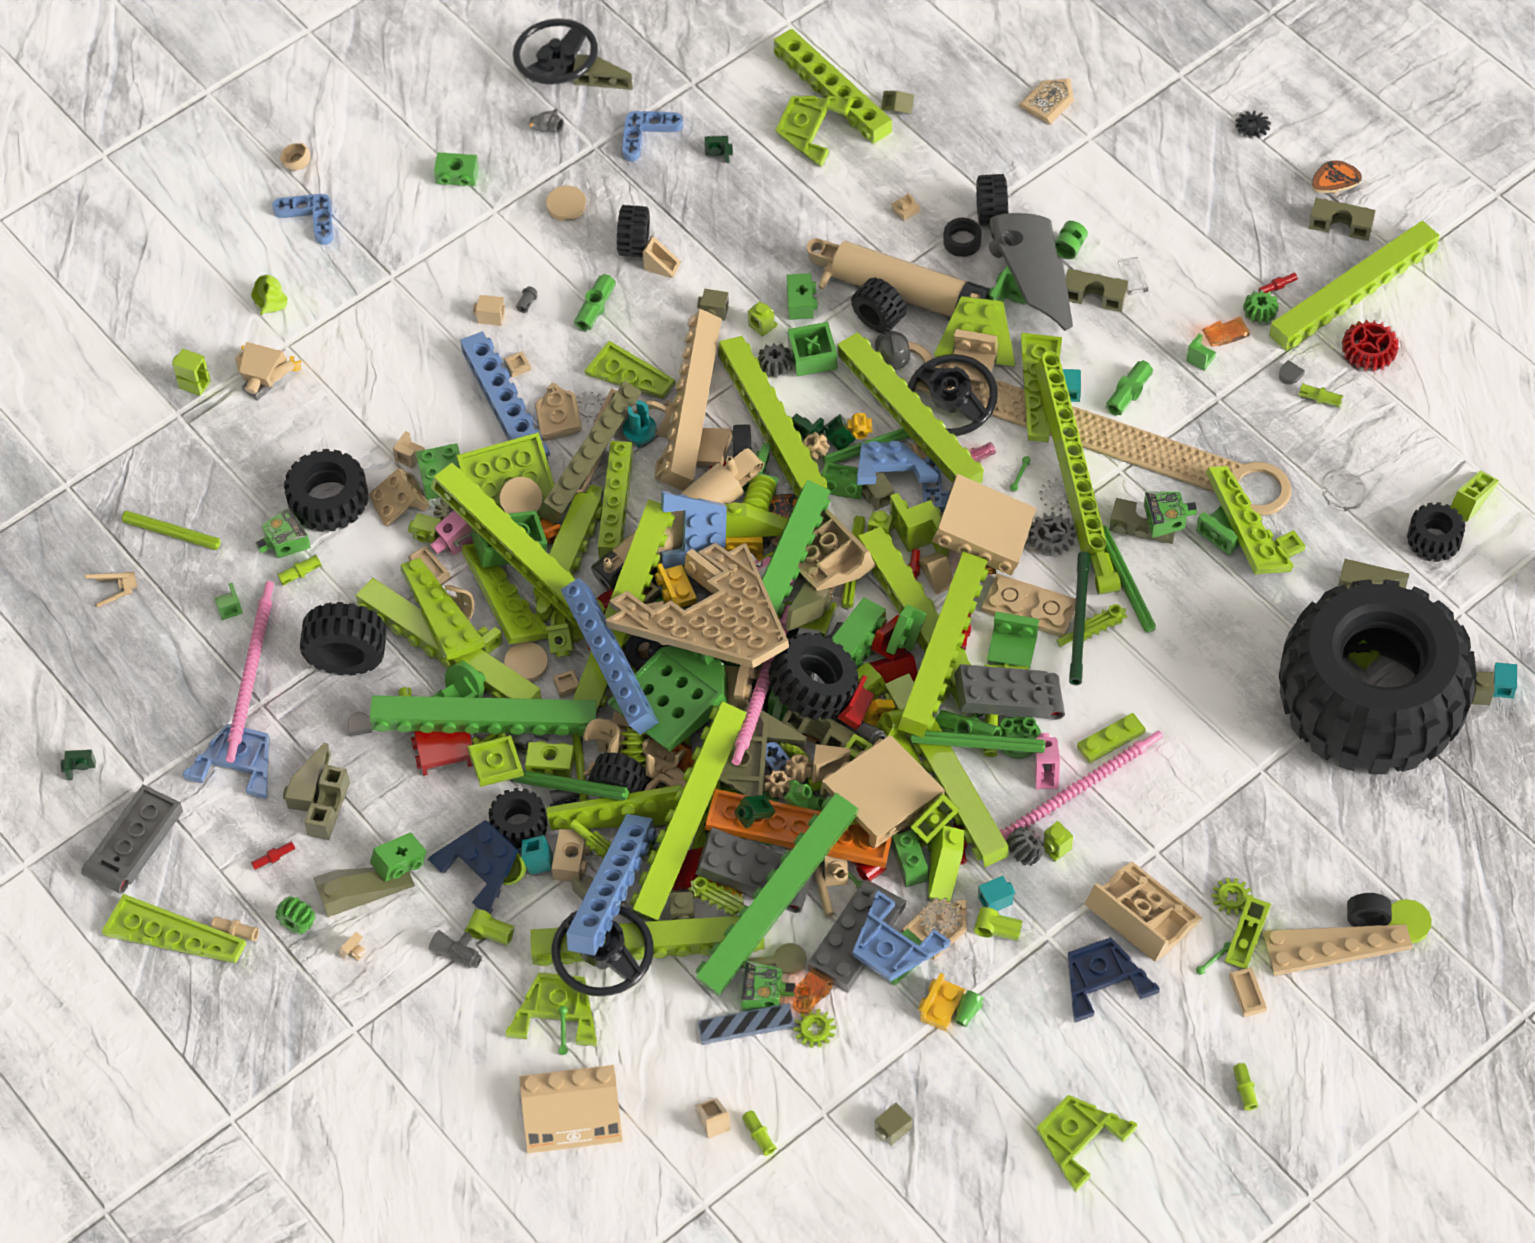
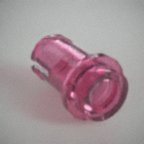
M988 442L976 449L971 448L970 454L975 461L981 462L982 459L996 454V449L992 442Z

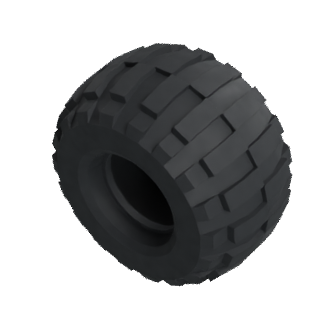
M1371 579L1353 581L1349 589L1342 585L1324 592L1317 603L1312 601L1302 611L1296 623L1289 631L1284 644L1279 670V692L1285 715L1291 714V728L1300 740L1303 738L1306 743L1311 741V751L1326 760L1333 757L1339 760V767L1354 771L1355 766L1368 768V774H1387L1388 770L1393 767L1397 772H1405L1417 768L1427 758L1431 761L1442 753L1448 746L1449 741L1452 742L1460 732L1466 721L1475 693V680L1477 677L1474 651H1470V637L1463 625L1460 626L1458 620H1454V613L1439 600L1433 603L1429 600L1430 594L1418 587L1413 586L1412 590L1399 587L1400 581L1385 579L1382 584H1373ZM1378 651L1380 656L1401 663L1416 676L1410 682L1400 686H1375L1354 676L1346 668L1343 658L1348 657L1353 652Z

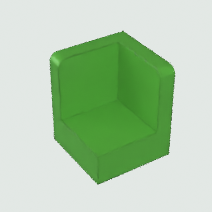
M1199 333L1188 346L1186 362L1205 371L1215 358L1216 352L1202 345L1203 335Z
M233 583L228 584L230 593L215 597L222 620L243 614Z
M466 676L437 693L438 697L473 698L478 695Z

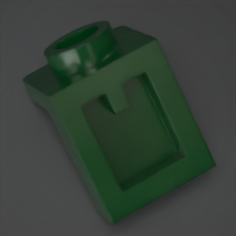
M728 135L704 136L705 155H725V163H729V156L733 155V143H729Z
M797 413L791 418L795 430L799 431L803 440L807 436L814 434V432L821 435L825 431L824 419L821 417L813 424L807 418H803Z
M841 414L824 425L827 439L838 450L846 448L856 440L855 436L848 430L846 420Z
M92 749L65 751L64 759L61 760V772L65 773L67 780H73V769L87 770L88 768H96V759Z
M765 795L744 796L734 814L745 828H750L755 819L772 818L776 810Z

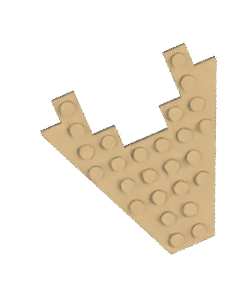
M717 543L698 552V554L722 573L707 580V587L715 594L686 610H683L673 601H669L652 610L628 591L609 600L610 607L617 613L605 620L606 627L657 641L661 645L679 647L751 668L789 648L788 639L748 546L745 543L729 552Z

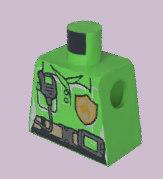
M1145 492L1144 508L1152 538L1184 529L1187 516L1197 515L1196 503H1183L1181 493Z
M290 507L262 525L264 538L255 542L260 553L272 549L277 558L311 548L307 533Z
M746 961L741 995V1010L750 1011L780 1005L781 996L795 997L796 983L783 982V971L780 968Z

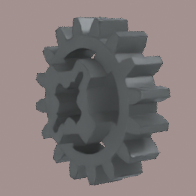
M1051 512V516L1043 513V518L1036 516L1035 522H1032L1029 530L1030 544H1035V550L1041 548L1043 555L1047 551L1050 552V556H1053L1054 552L1062 555L1063 549L1068 552L1069 547L1074 545V539L1076 538L1075 525L1070 524V518L1063 519L1062 513L1055 516L1054 512Z

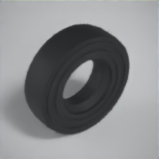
M632 635L626 643L625 656L631 666L640 669L661 647L665 646L657 641ZM648 642L652 646V653L648 658L641 659L638 655V648L642 643Z

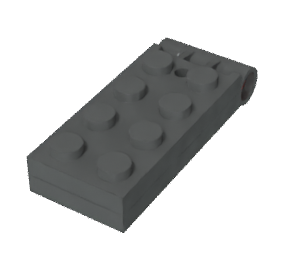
M960 664L954 673L960 712L1049 718L1051 720H1058L1065 716L1060 680L1056 673Z
M142 784L93 854L84 863L81 874L120 894L124 893L182 814L183 808L181 803Z
M712 827L707 834L695 874L753 896L759 887L763 889L767 884L766 878L772 869L777 870L782 864L780 859L783 854ZM812 875L786 908L788 911L793 913L802 912Z
M867 879L857 889L808 961L809 972L847 993L866 966L853 957V950L868 917L870 907H872L876 892L879 890L895 901V907L882 920L891 927L902 914L907 904L906 900Z

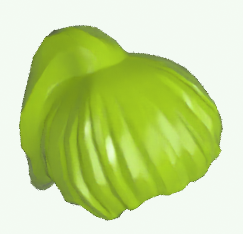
M269 274L261 275L256 279L251 298L260 308L259 314L263 315L264 313H273L285 309L288 304V297L282 292L279 280Z

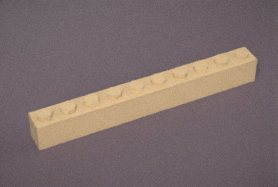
M699 309L695 315H691L687 322L689 330L684 339L686 346L681 355L683 363L678 371L680 379L675 388L677 395L673 400L674 412L670 417L671 428L667 433V439L669 440L664 450L665 461L660 470L662 472L661 482L682 491L694 480L722 320L702 309Z

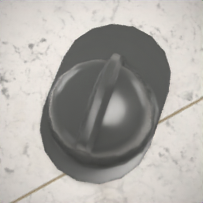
M889 331L885 334H880L876 338L875 349L880 352L887 365L890 364L894 370H898L908 364L910 361V349L908 340L902 333Z

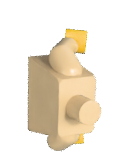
M249 342L241 346V351L235 357L238 372L243 380L248 381L245 390L252 394H257L260 385L271 387L274 382H277L290 371H299L301 369V359L294 361L295 357L290 356L289 361H287L283 351Z

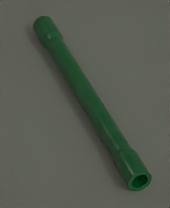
M1079 552L1077 556L1072 657L1069 670V683L1071 685L1082 684L1087 586L1091 558L1088 552Z

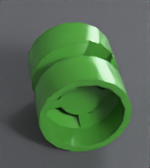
M1076 221L1065 222L1055 239L1058 256L1069 260L1076 257L1088 236L1087 229L1082 224Z

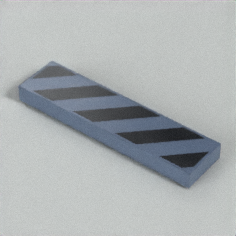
M790 1003L697 1021L702 1045L795 1027Z

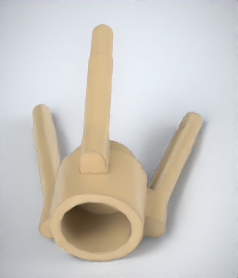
M134 571L84 575L86 579L93 578L97 579V581L118 580L119 589L124 588V591L97 603L96 607L110 603L125 595L133 594L132 589L137 588Z

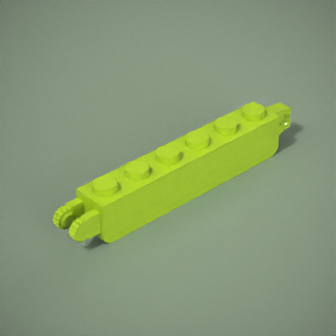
M592 484L586 493L580 492L575 494L549 553L562 568L572 574L573 578H575V571L581 567L583 553H587L589 549L590 537L596 533V523L598 519H601L603 487ZM534 587V601L537 605L535 608L536 613L544 623L550 619L549 617H551L556 607Z

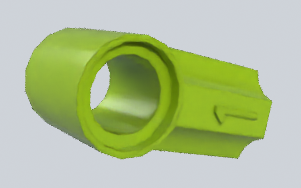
M1104 551L1096 552L1091 556L1090 562L1095 574V586L1098 595L1121 591L1120 578L1118 573L1114 572L1109 553Z
M982 907L979 909L973 930L977 935L985 938H991L995 935L1018 941L1023 921L999 915L992 908Z
M481 909L474 910L465 928V932H469L472 938L478 940L487 938L506 946L510 944L515 930L514 925L494 919L491 914Z

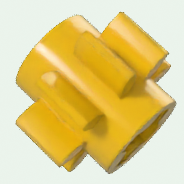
M856 413L852 415L851 419H847L848 430L856 439H864L868 436V433H872V418L867 419L866 414Z

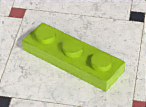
M1131 713L1078 742L1077 748L1090 764L1145 734L1146 728L1136 715Z

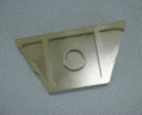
M763 717L757 721L750 745L744 751L740 765L732 763L736 749L734 742L718 781L743 795H763L769 717Z

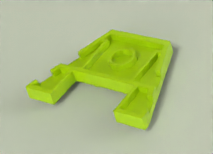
M791 96L775 131L814 163L822 167L829 154V150L812 142L827 111L830 110L847 116L854 101L853 97L836 98L835 96H828L827 98H817L816 96Z
M961 296L934 356L954 354V334L956 329L997 336L999 344L996 364L1015 366L1016 362L1004 302Z
M539 972L528 990L523 1004L516 1011L514 1020L507 1027L506 1037L527 1039L532 1017L561 1020V1014L558 1012L560 1006H566L568 1011L565 1014V1021L578 1022L575 1039L576 1045L597 1047L598 1043L589 996L569 987L558 974ZM572 976L577 981L586 985L585 977Z
M1067 1095L1037 1126L1036 1132L1072 1189L1077 1192L1090 1179L1091 1173L1077 1163L1074 1158L1103 1128H1106L1124 1143L1138 1128V1124L1131 1120L1121 1119L1117 1114L1104 1112L1097 1109L1095 1105Z

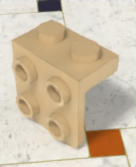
M691 549L686 552L685 573L709 592L715 594L707 587V580L722 572L695 550Z
M725 665L726 668L724 670L728 676V704L736 708L745 709L748 699L752 696V681L756 677V667Z

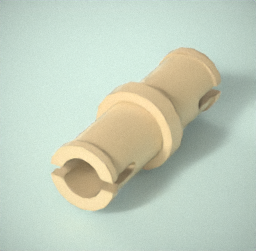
M215 916L211 922L212 928L253 942L257 940L259 935L258 927L242 924L241 921L236 919L231 921Z

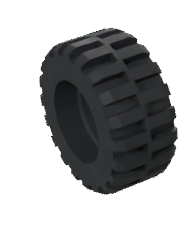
M323 449L321 452L315 450L308 456L305 454L300 457L299 462L295 461L292 464V470L289 469L287 471L284 489L288 507L292 509L300 524H305L306 528L311 530L317 528V531L321 532L328 529L330 532L336 531V528L341 527L343 529L348 526L349 522H355L358 519L357 515H362L364 512V506L368 503L369 494L365 473L360 463L348 453L342 454V451L335 449L334 451ZM334 482L344 486L338 494L329 498H315L309 495L312 489L323 483Z
M331 602L325 603L324 606L318 605L311 609L303 619L300 639L301 654L307 663L314 665L318 670H325L326 673H337V675L343 676L344 674H349L350 676L357 673L364 674L368 670H374L383 661L387 628L382 618L373 610L369 611L367 607L362 605L356 606L354 603L343 604V602H337L336 604Z
M811 633L796 634L792 638H788L789 648L774 657L768 672L770 686H773L772 691L775 696L778 695L779 702L782 705L788 706V710L794 713L795 711L799 713V716L804 718L808 716L813 720H818L819 718L821 720L828 719L839 714L857 689V681L859 680L856 664L854 661H851L852 656L849 652H845L841 644L833 642L834 639L822 637V634L818 633L814 635ZM803 669L810 670L818 675L824 684L810 678Z

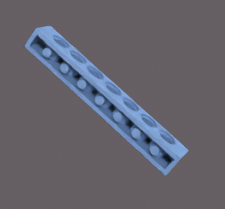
M482 331L460 339L462 353L507 440L538 432L542 440L538 428L534 429L533 427L534 422L531 414H526L525 412L526 407L523 399H518L517 397L518 392L515 384L509 382V373L506 368H502V361L498 352L494 353V346L490 337L486 338ZM544 444L543 448L548 461L550 452L547 445Z
M577 578L561 589V592L628 725L641 735L658 724L659 721L612 629L606 627V618L591 588L580 578Z
M626 814L567 931L568 951L595 956L598 948L603 946L605 934L611 930L612 920L619 913L620 903L625 901L627 889L633 885L635 873L641 868L642 858L647 856L649 844L655 840L656 829L653 828V818Z

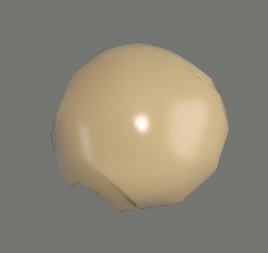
M303 142L300 144L293 143L287 145L282 150L280 160L288 170L298 171L308 165L310 151Z

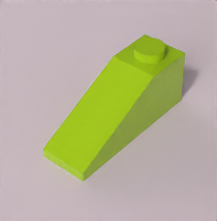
M1480 470L1457 491L1450 508L1457 509V514H1461L1463 521L1468 522L1486 501L1499 480Z
M734 502L725 504L726 538L781 536L788 521L785 517L747 503Z
M944 826L932 838L928 886L929 899L951 902L963 854L965 830Z
M1248 896L1225 962L1243 969L1248 968L1272 904Z

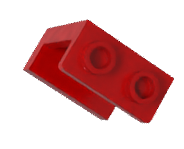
M414 731L415 737H411L413 750H418L419 755L415 756L417 769L422 768L424 776L428 775L427 769L461 761H467L468 767L473 766L467 747L472 745L470 733L435 731L424 733L422 731Z

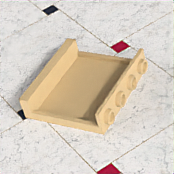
M957 474L950 487V494L932 542L961 555L963 552L986 559L988 560L987 566L1012 576L1019 564L1037 508Z
M889 735L885 739L876 741L869 750L861 751L851 762L847 761L842 764L835 773L827 774L822 779L820 794L823 795L829 792L833 797L837 792L859 808L855 820L870 835L868 843L875 849L910 825L942 792H945V789Z

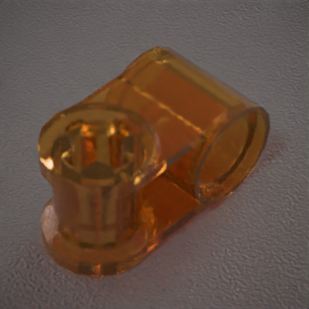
M811 969L805 978L794 988V1010L800 1014L811 1012L829 994L833 981L815 969Z

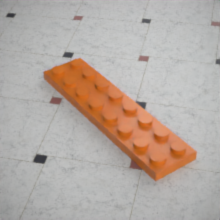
M715 789L705 830L710 831L713 827L737 837L794 848L796 846L794 841L801 832L805 834L810 827L807 825L814 814L819 815L821 811L768 800L776 810L773 817L755 819L750 828H745L734 812L743 797L747 795ZM856 823L848 826V829L845 830L826 856L885 868L892 837L874 849L868 843L870 835L861 825Z

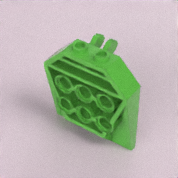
M675 646L661 647L635 673L659 721L658 724L644 733L670 752L708 722L714 705L718 707L722 701L728 704V676L724 670L726 668L725 665L718 658L714 660V657ZM613 695L607 703L624 717Z

